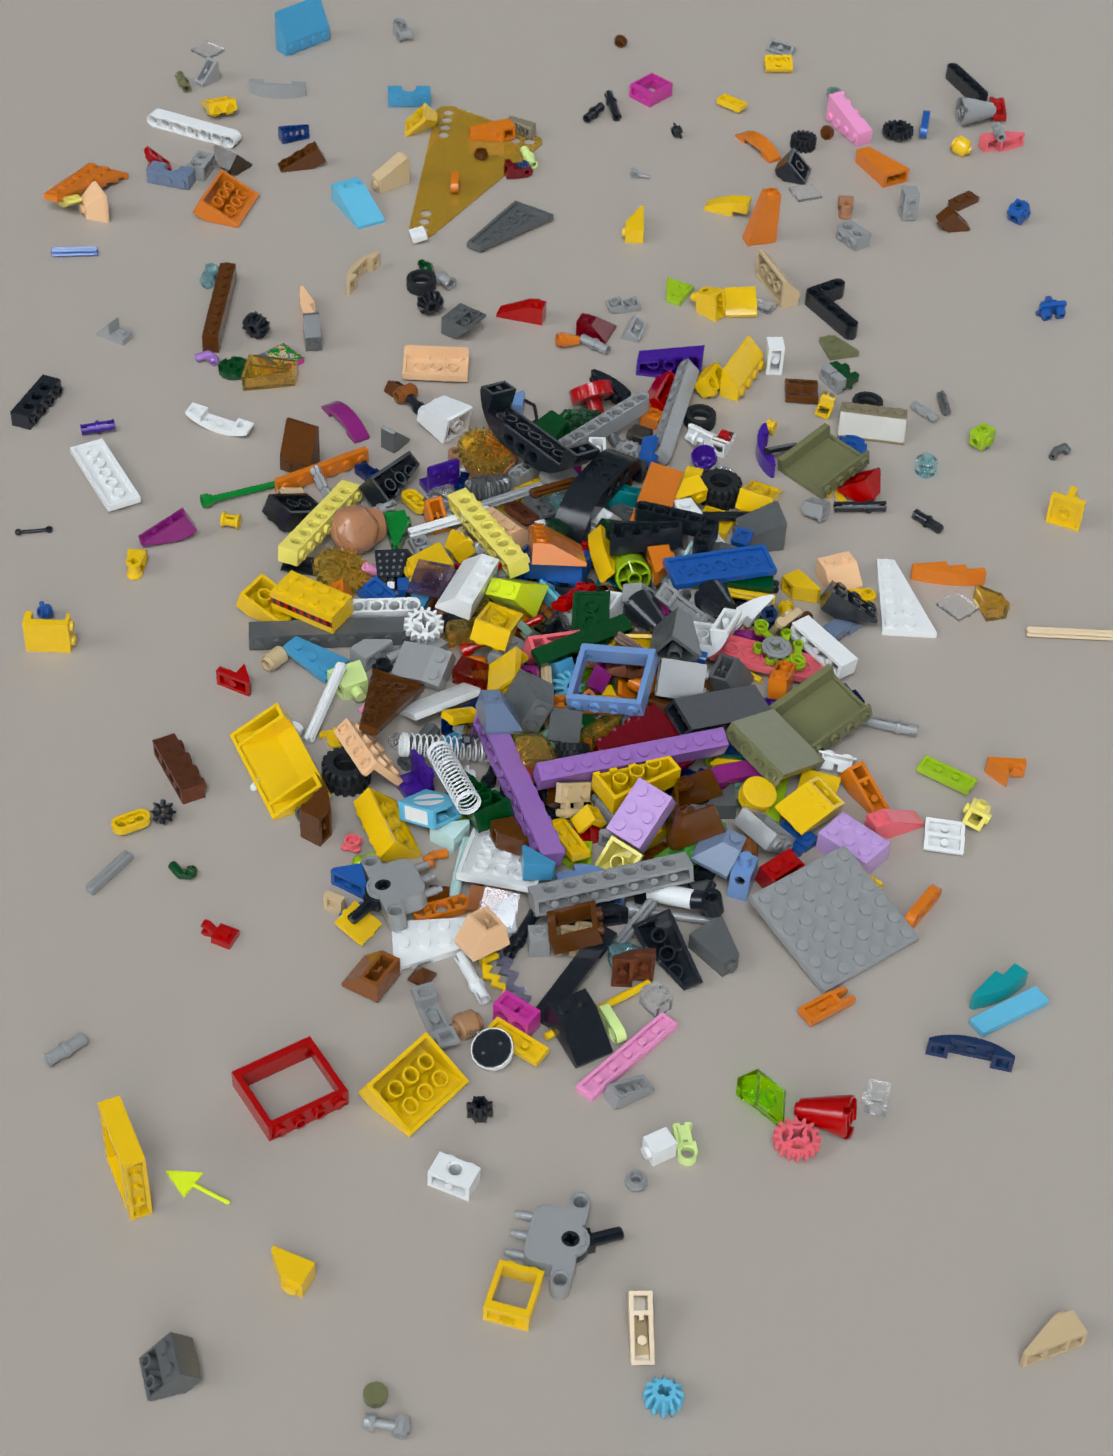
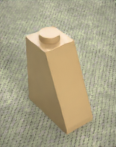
M402 151L396 153L372 174V188L379 194L409 184V157Z

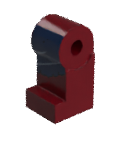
M505 159L503 172L506 179L530 177L533 174V169L526 160L512 162L511 159Z

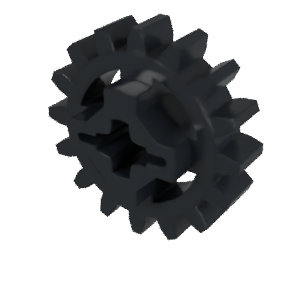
M894 119L893 121L888 120V122H885L882 132L886 138L890 137V140L907 141L908 138H912L914 129L911 123L907 124V121H896Z

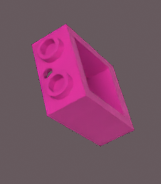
M650 73L630 84L629 97L651 107L672 96L673 83L654 73ZM649 88H653V89H655L656 91L652 92V91H650V90H648V89H649Z

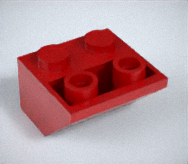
M789 848L761 865L755 881L762 888H765L806 865Z

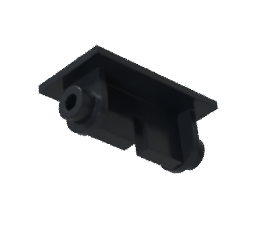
M307 556L298 566L283 563L280 570L288 572L292 570L297 573L316 575L320 563L315 557Z

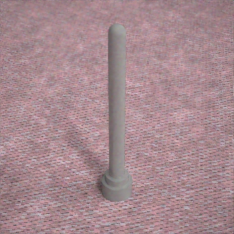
M626 901L625 907H628L629 910L628 917L632 918L640 907L638 904H634L633 901ZM654 909L649 916L651 917L665 910ZM671 911L677 921L705 924L713 919L707 916Z

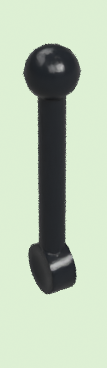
M51 526L41 529L15 530L17 536L24 533L53 532Z

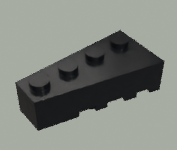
M409 450L369 477L358 488L373 507L378 503L388 502L399 495L401 489L406 485L408 479L413 475L420 463Z
M682 520L610 521V556L647 552V547L669 544L670 549L682 548Z

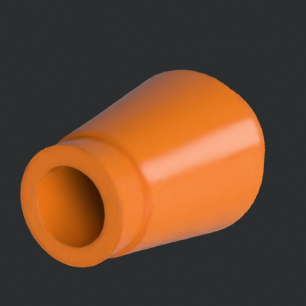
M560 332L555 336V344L560 348L575 346L580 343V337L573 334Z

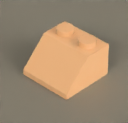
M850 551L817 558L815 576L825 590L832 580L836 583H843L847 587L846 589L863 588L857 561Z

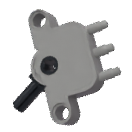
M367 855L361 861L367 882V893L363 895L364 902L351 912L347 918L352 924H356L372 910L381 911L392 931H402L408 925L406 914L423 909L428 903L427 897L443 892V887L440 885L425 889L426 883L437 878L434 873L420 876L419 871L430 867L428 861L414 864L409 859H398L382 864L378 856Z
M577 1192L571 1196L568 1209L552 1205H542L536 1208L534 1212L516 1210L515 1217L531 1221L528 1231L511 1229L509 1233L511 1237L525 1240L524 1251L507 1248L504 1251L505 1256L523 1260L524 1266H533L545 1271V1277H550L549 1294L556 1300H564L569 1296L576 1267L585 1263L589 1254L595 1253L596 1246L624 1239L623 1230L619 1226L591 1233L590 1228H587L591 1199L584 1192Z

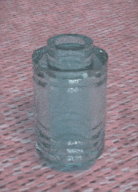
M207 263L202 272L200 284L205 289L213 288L219 270V266L215 263Z

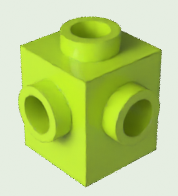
M982 422L971 429L968 444L981 451L990 447L994 443L997 429Z

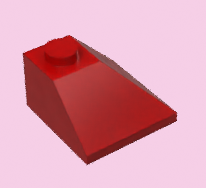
M878 467L857 473L840 486L837 491L854 501H875V497L881 490V470Z

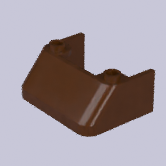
M711 767L688 776H681L674 785L671 797L677 804L666 819V842L671 850H678L726 832L714 804L695 810L694 806L690 805L699 804L723 795V791Z

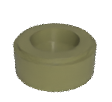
M371 1382L365 1386L363 1400L367 1406L379 1408L387 1402L388 1391L384 1384Z

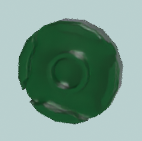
M233 356L231 359L227 360L225 358L219 362L218 372L224 379L241 380L250 375L251 365L247 359Z

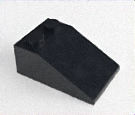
M307 493L269 494L262 513L267 516L268 520L274 522L279 530L284 532L293 531L319 503Z
M586 988L548 1004L544 1017L575 1068H579L613 1052L597 1006Z

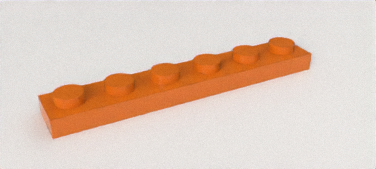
M366 446L277 477L274 479L275 493L281 487H304L315 483L314 476L310 472L311 467L315 465L320 467V473H323L325 479L369 463L368 449Z

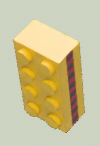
M292 570L270 591L271 608L331 634L353 613V596Z

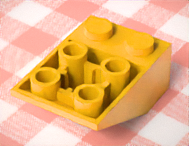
M816 776L779 802L775 808L793 826L795 831L803 835L832 820L844 806L845 802L819 776Z

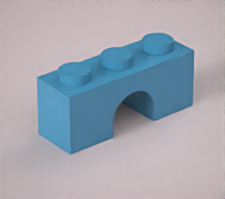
M388 86V107H421L424 103L431 107L430 86H416V90L412 92L404 91L402 86Z

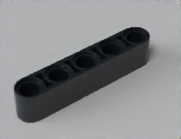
M949 63L947 65L945 79L964 97L987 102V90L958 64Z

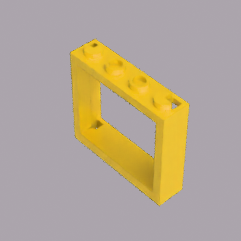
M119 1095L97 1102L106 1159L130 1221L153 1214L146 1160L121 1097Z

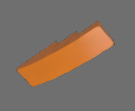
M947 561L912 564L910 579L949 586H983L987 572L985 567L967 569L966 564L948 566Z

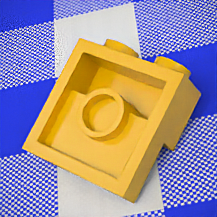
M228 95L201 100L202 107L206 108V114L211 115V117H218L221 113L226 115L233 114V111L238 110L236 99Z

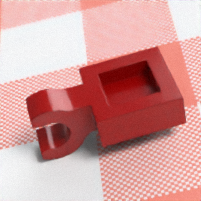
M204 919L201 924L203 928L201 931L202 935L211 937V943L228 950L231 949L239 937V930L220 923L216 927L213 922Z

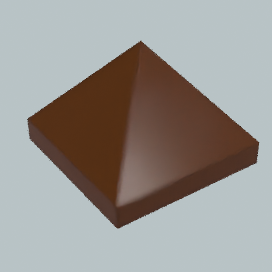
M418 965L407 980L416 985L432 982L437 973Z

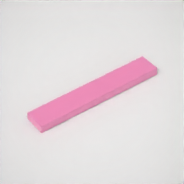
M661 1012L575 1086V1090L592 1103L606 1090L607 1084L616 1082L678 1028V1023Z

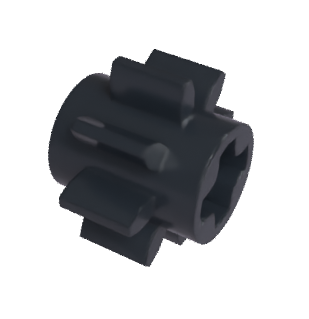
M161 799L160 804L153 802L154 808L149 811L154 815L153 821L160 819V824L163 825L165 820L173 821L171 817L176 813L171 808L173 803L166 805L165 799ZM161 808H164V809H165V810L163 811V812L165 813L164 816L161 815V814H162Z
M473 1096L472 1103L467 1102L466 1104L467 1118H472L474 1123H486L488 1117H493V1102L488 1101L485 1096Z

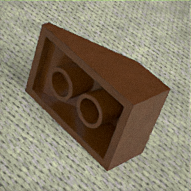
M288 417L285 423L280 451V470L291 473L320 462L319 426Z

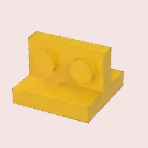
M1071 485L1067 495L1055 491L1052 492L1045 522L1079 531L1087 501L1078 499V487Z

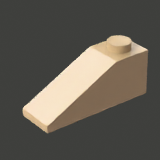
M653 1290L628 1291L626 1293L630 1365H655Z
M1060 1311L1050 1319L1023 1352L1019 1364L1021 1368L1084 1345L1088 1332L1075 1311Z

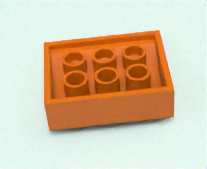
M221 169L192 213L207 222L238 228L260 194Z
M542 523L529 525L528 549L532 565L587 566L581 544L548 526H544Z

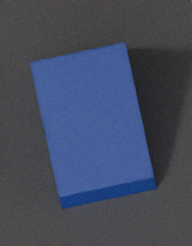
M362 863L332 868L331 884L363 899V895L367 893V882Z

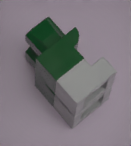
M838 361L821 365L819 379L826 386H829L836 395H839L844 388H853V383L859 380V374L856 371L850 373V366L847 363L840 364Z

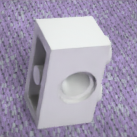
M783 337L766 338L764 354L766 375H782L785 354Z
M443 1152L438 1153L428 1170V1186L466 1201L471 1199L481 1181V1167Z

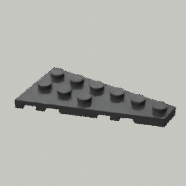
M515 200L467 241V247L481 252L553 220L554 214Z

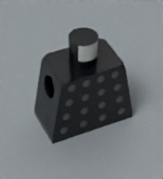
M408 549L375 550L378 578L382 582L387 583V586L394 592L397 591V578L406 577L404 567L406 566L407 558L413 556V554Z

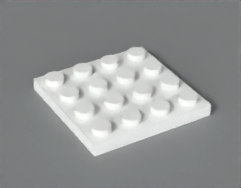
M473 827L456 872V880L528 893V886L540 883V880H523L521 856L497 849L489 836L490 829L478 833Z

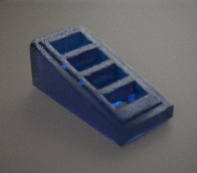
M309 125L278 127V138L282 144L309 139Z

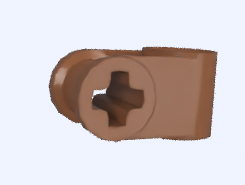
M838 196L837 208L840 219H851L854 196Z

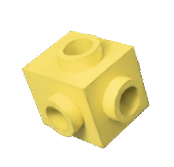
M974 797L971 803L967 802L962 810V813H964L962 823L980 831L983 824L987 825L991 819V806L986 801Z

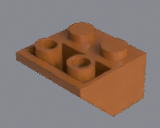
M383 950L364 955L341 983V986L378 1003L400 976V958Z

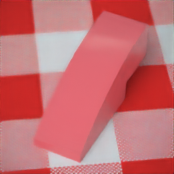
M1005 131L1006 140L1004 142H999L993 132L980 134L978 148L985 153L993 150L1003 152L1023 146L1025 133Z

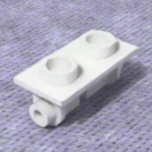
M819 750V755L825 760L820 769L833 772L834 765L838 766L836 773H842L848 767L857 764V758H854L852 755H839L831 750Z

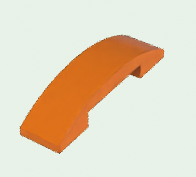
M749 130L735 135L743 144L749 142L760 150L761 158L769 164L781 160V156L775 146L762 134Z

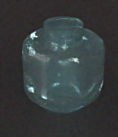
M923 453L917 456L914 468L915 473L924 479L934 476L937 471V458L931 453Z

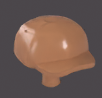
M361 505L340 508L335 512L331 523L332 540L336 547L345 555L366 552L372 549L386 535L385 518L383 513L376 508L363 507Z

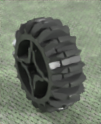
M487 474L467 479L464 488L473 493L476 500H483L511 491L510 478L504 474Z

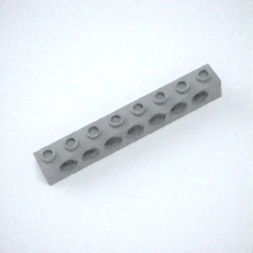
M681 852L528 886L529 904L535 917L547 915V911L595 900L597 904L694 882L693 864L687 853Z

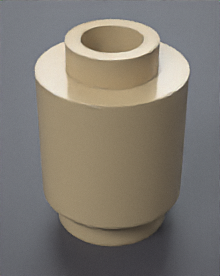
M275 646L262 656L260 660L261 666L266 671H274L288 661V654L283 647Z

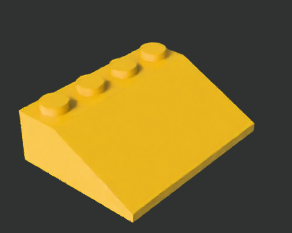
M425 1032L357 1093L372 1110L410 1137L458 1093L469 1080L431 1036Z

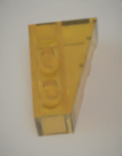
M249 354L241 377L243 391L295 386L299 375L297 360Z

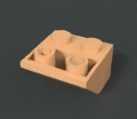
M487 906L468 914L454 939L455 944L473 962L510 945L505 923Z

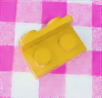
M765 55L763 59L765 72H792V55Z

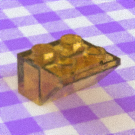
M543 734L514 735L517 742L515 748L520 755L522 754L520 759L525 767H530L531 773L536 763L558 759L553 746Z

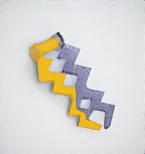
M501 950L479 960V965L482 968V979L490 980V987L503 990V992L508 990L527 1003H530L532 996L523 994L526 987L514 985L519 972L509 970L514 961L513 959L503 956ZM497 960L496 966L502 967L498 975L490 973L493 965H488L487 963ZM501 975L509 977L506 983L499 982Z

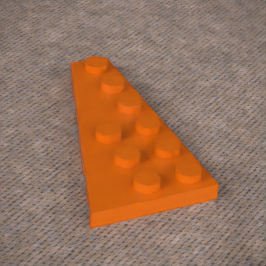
M88 163L46 191L44 199L60 202L63 201V197L83 194V191L87 190L94 181L102 188L107 186V183H117L118 179H128V173L110 169L107 166H97L95 163Z

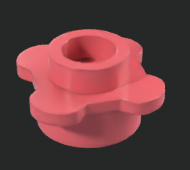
M348 834L344 837V844L341 845V849L358 853L361 850L360 845L363 844V839L357 834Z

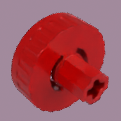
M610 380L586 383L569 391L572 405H587L591 418L604 413L601 401L614 394Z

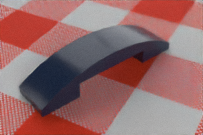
M966 1035L930 1037L925 1053L926 1055L947 1059L949 1052L991 1061L990 1068L1010 1073L1015 1061V1055L1003 1047L987 1040Z

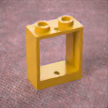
M499 1259L483 1305V1320L529 1331L544 1286L545 1271L537 1267H527L514 1261ZM502 1276L534 1285L526 1309L494 1301Z

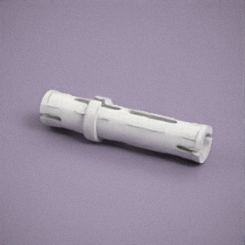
M463 951L456 953L454 960L466 978L469 990L475 994L480 1005L489 1003L491 996L485 988L484 980L478 976L474 966Z

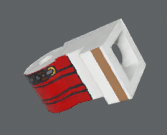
M722 429L719 435L711 440V446L718 457L724 458L735 442L736 433Z

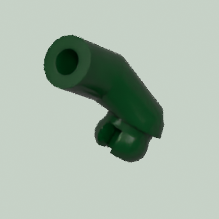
M424 259L418 261L419 269L429 270L435 274L432 263Z
M172 861L168 865V868L178 879L192 880L197 876L198 869L194 865H189L187 869H182L176 861Z

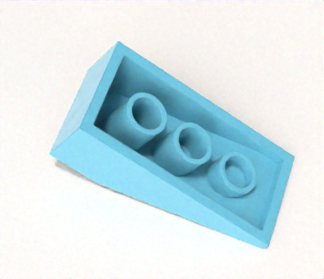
M358 177L331 184V200L357 229L385 222L371 194Z

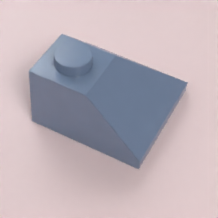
M480 690L475 707L485 735L522 734L523 729L513 703L500 690Z
M725 828L726 832L697 842L690 858L692 862L724 879L727 878L747 838L730 828Z

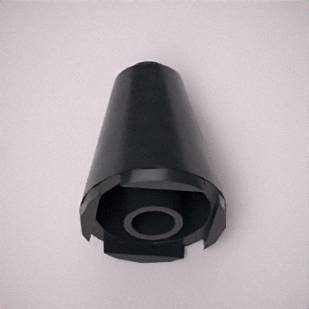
M707 580L695 592V605L704 613L718 617L724 608L736 610L735 603L727 586L719 580Z
M642 589L628 598L630 601L627 605L624 604L623 613L630 622L645 631H650L652 635L654 627L665 618V615L654 597V593Z

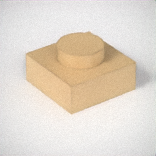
M327 890L323 894L324 909L339 915L343 909H346L345 897L339 893Z

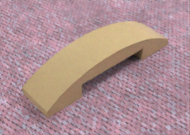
M379 251L363 256L350 267L346 276L347 295L350 296L357 289V281L367 271L374 272L380 266Z

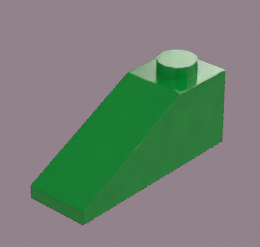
M405 510L384 512L386 533L391 549H402L408 537L407 529L411 527L410 516L407 517Z

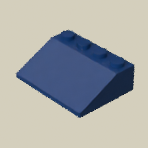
M527 543V544H526L524 547H522L521 549H522L523 553H527V554H528L529 559H530V554H529V549H528V543ZM583 550L587 563L586 567L532 565L530 559V563H528L530 571L517 576V579L528 580L529 578L534 579L535 582L543 579L545 581H552V584L556 585L568 583L569 586H576L577 582H584L588 577L593 564L590 551Z

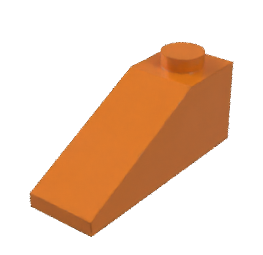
M863 761L848 767L838 775L841 777L847 792L868 814L881 809H890Z

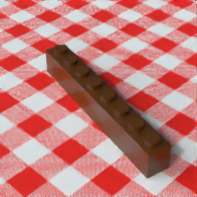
M220 263L202 333L203 352L210 350L213 353H219L237 281L235 263Z

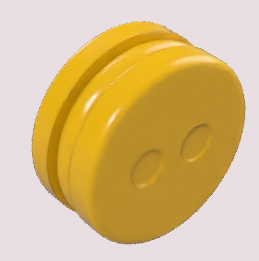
M760 776L748 778L738 791V801L742 808L748 807L764 811L765 813L770 810L777 799V792L773 784Z

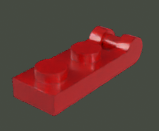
M989 97V102L996 106V113L992 120L997 122L1006 121L1007 113L1004 97H999V99Z
M577 582L575 588L570 589L569 592L559 596L557 600L551 603L552 610L568 612L573 606V591H596V584Z

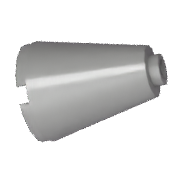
M959 97L955 105V110H958V114H955L956 122L958 125L963 126L991 118L996 113V106L991 102Z

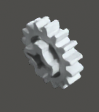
M421 606L419 611L414 608L413 613L408 612V616L404 618V630L406 631V636H411V641L416 639L417 643L424 641L425 645H427L429 640L434 643L435 638L440 639V633H443L444 620H442L441 614L437 615V610L431 612L430 607L424 610L423 606Z

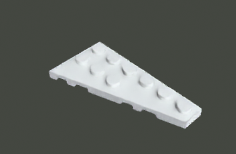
M877 559L876 572L881 634L936 638L937 632L896 561L892 559Z
M515 915L497 916L505 923L508 938H510L517 931ZM466 917L407 920L408 925L404 930L398 932L391 930L393 955L400 958V973H402L403 969L409 967L414 969L422 963L443 960L455 956L456 953L462 951L455 944L454 939Z

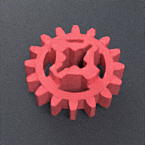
M797 1117L794 1118V1121L786 1118L785 1124L780 1121L778 1127L774 1128L772 1143L775 1144L774 1150H780V1157L786 1155L787 1161L795 1158L796 1163H799L800 1158H803L807 1162L809 1156L814 1158L816 1152H819L821 1143L820 1130L813 1129V1122L806 1124L805 1118L802 1121H798Z

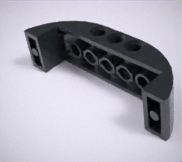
M501 381L481 386V404L489 428L502 445L521 458L526 464L542 472L555 473L589 463L599 454L600 449L589 441L566 447L511 407L516 388L508 382Z
M610 448L600 452L577 475L567 489L557 510L552 529L579 544H582V541L586 542L588 534L591 533V520L631 478L639 483L645 479L648 472L646 462Z

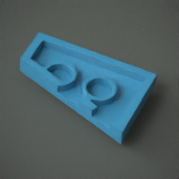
M295 636L283 646V649L290 657L324 684L327 683V670L334 668L338 661L348 664L350 661L298 636Z

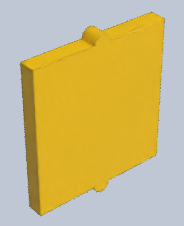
M354 901L347 909H343L342 914L334 924L362 947L369 938L374 937V933L381 927L382 923L372 914L368 913L359 922L352 924L347 917L360 906L358 902Z

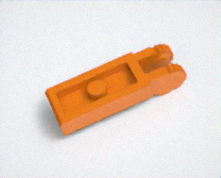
M842 986L833 991L830 990L800 1006L797 1013L812 1027L830 1016L851 1007L856 1002V998L853 995L843 998L847 994L848 989Z

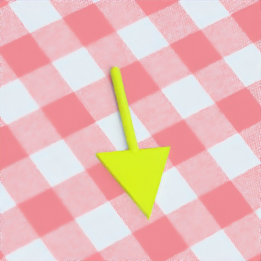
M165 1170L183 1198L194 1187L227 1205L230 1204L229 1200L196 1184L204 1172Z

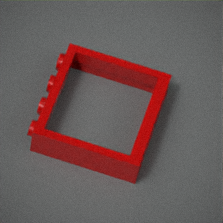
M310 1036L231 1072L233 1087L269 1142L280 1136L283 1137L295 1129H300L316 1119H321L325 1115L335 1110H340L349 1104L347 1088ZM311 1057L334 1091L271 1121L249 1088V1085Z

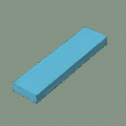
M1034 986L970 1018L969 1024L983 1038L1048 1005L1049 999L1037 986Z

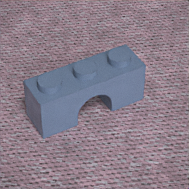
M152 161L146 169L147 183L190 190L196 182L195 168L180 166L177 170L169 171L167 170V163Z

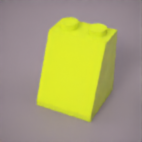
M492 578L485 594L496 604L512 610L515 609L532 618L537 616L549 586L522 579Z

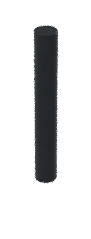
M797 442L768 447L764 449V453L767 455L788 451Z

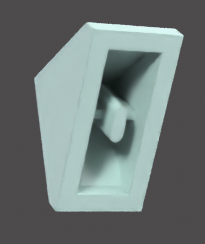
M469 819L452 821L435 830L429 828L430 841L454 853L461 845L462 838L464 836L469 837Z

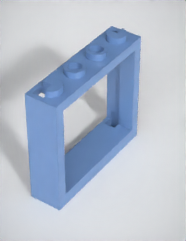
M582 643L566 694L568 708L570 710L591 711L593 713L602 712L614 715L644 716L659 662L656 649ZM587 661L645 666L637 698L627 699L577 694Z

